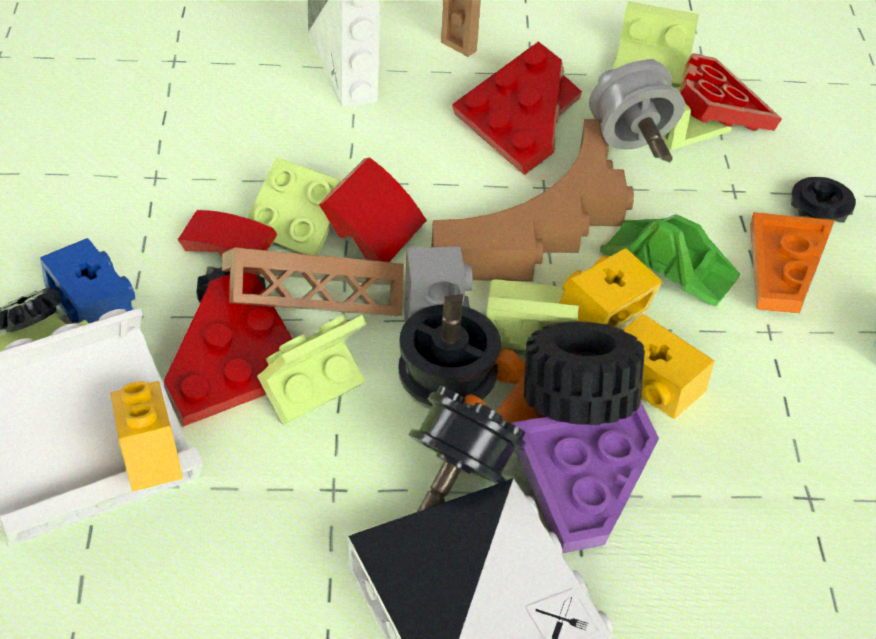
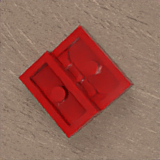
M370 157L364 158L319 203L339 238L352 236L365 259L371 261L390 262L427 221L406 190L390 173Z

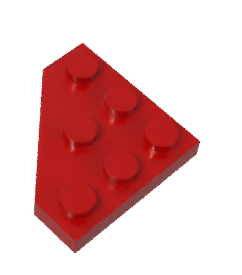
M538 41L452 104L454 114L523 175L554 153L556 142L555 127L556 123H558L561 100L560 86L564 75L562 59Z
M695 53L691 54L684 67L679 91L685 104L691 109V116L704 123L713 120L729 127L737 124L743 125L752 131H757L758 128L775 131L783 118L717 58Z
M243 273L242 294L259 295L264 288L256 274ZM230 274L210 281L164 379V388L182 427L267 395L257 375L269 366L266 359L280 351V346L293 339L275 307L229 303Z

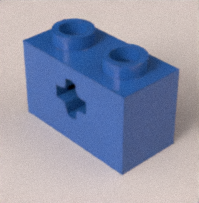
M89 238L40 257L45 287L59 291L63 299L59 307L72 323L78 324L86 320L90 324L99 321L102 315L112 310L125 309L126 312L132 310L131 301L135 300L132 284L126 276L120 277L116 273L109 255L105 251L99 252Z

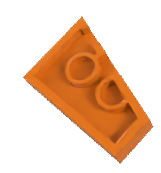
M753 212L750 231L757 309L800 314L835 220Z

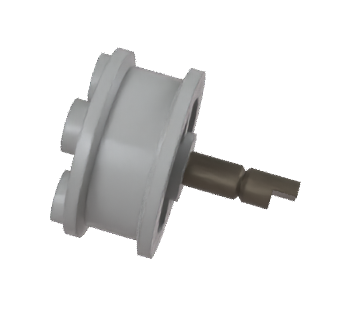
M646 59L631 62L601 74L598 84L591 93L589 108L593 117L602 123L601 132L608 145L617 149H635L649 145L655 158L671 163L673 157L662 137L670 132L680 121L685 110V101L681 93L671 86L672 78L665 65L657 62L655 59Z

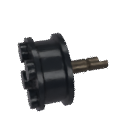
M463 294L444 296L443 305L427 307L416 312L405 322L400 332L399 379L404 389L412 397L429 406L433 405L428 400L430 393H436L440 385L458 393L464 398L472 394L483 400L493 390L497 381L498 364L496 362L501 348L500 334L493 322L485 315L469 307L462 306Z
M440 385L437 392H431L428 400L433 405L420 429L411 428L408 434L409 437L436 452V457L444 461L430 486L431 490L426 493L417 512L444 503V497L448 496L461 471L469 475L472 472L494 484H501L506 481L501 474L514 449L523 450L526 442L522 439L526 432L501 419L502 415L478 402L474 406L466 403V399L463 396Z

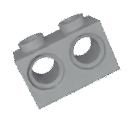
M460 246L407 249L404 298L405 322L413 314L424 308L443 305L444 296L463 294L462 306L470 308L469 298L465 296V291H472L471 264L463 263Z

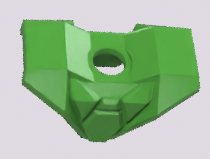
M677 214L663 219L624 220L620 230L606 245L600 246V252L608 256H612L625 248L628 249L648 268L651 267L652 270L661 274L665 273V278L682 285L684 291L714 306H718L740 277L738 270L709 239L702 226Z

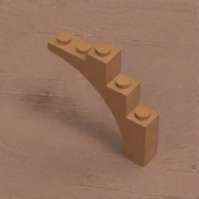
M584 119L580 152L568 172L548 190L523 204L497 213L465 219L433 220L431 247L460 246L463 263L471 264L473 280L533 281L535 264H542L543 253H579L581 237H588L589 226H621L625 219L626 210H632L634 190L633 186H627L624 169H613V161L606 160L609 145L602 135L600 120Z

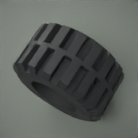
M564 322L543 327V329L536 330L526 342L524 397L526 398V403L529 407L535 408V412L540 415L569 424L600 425L618 422L619 419H626L640 407L645 357L644 345L642 342L637 341V337L624 332L625 330L595 322Z

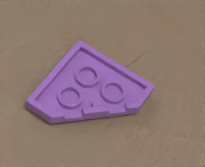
M640 402V407L637 411L632 412L630 417L619 419L618 422L610 424L576 425L549 419L550 417L513 422V425L526 432L522 439L526 442L523 450H515L548 528L557 536L562 552L568 553L605 545L659 440L642 403Z

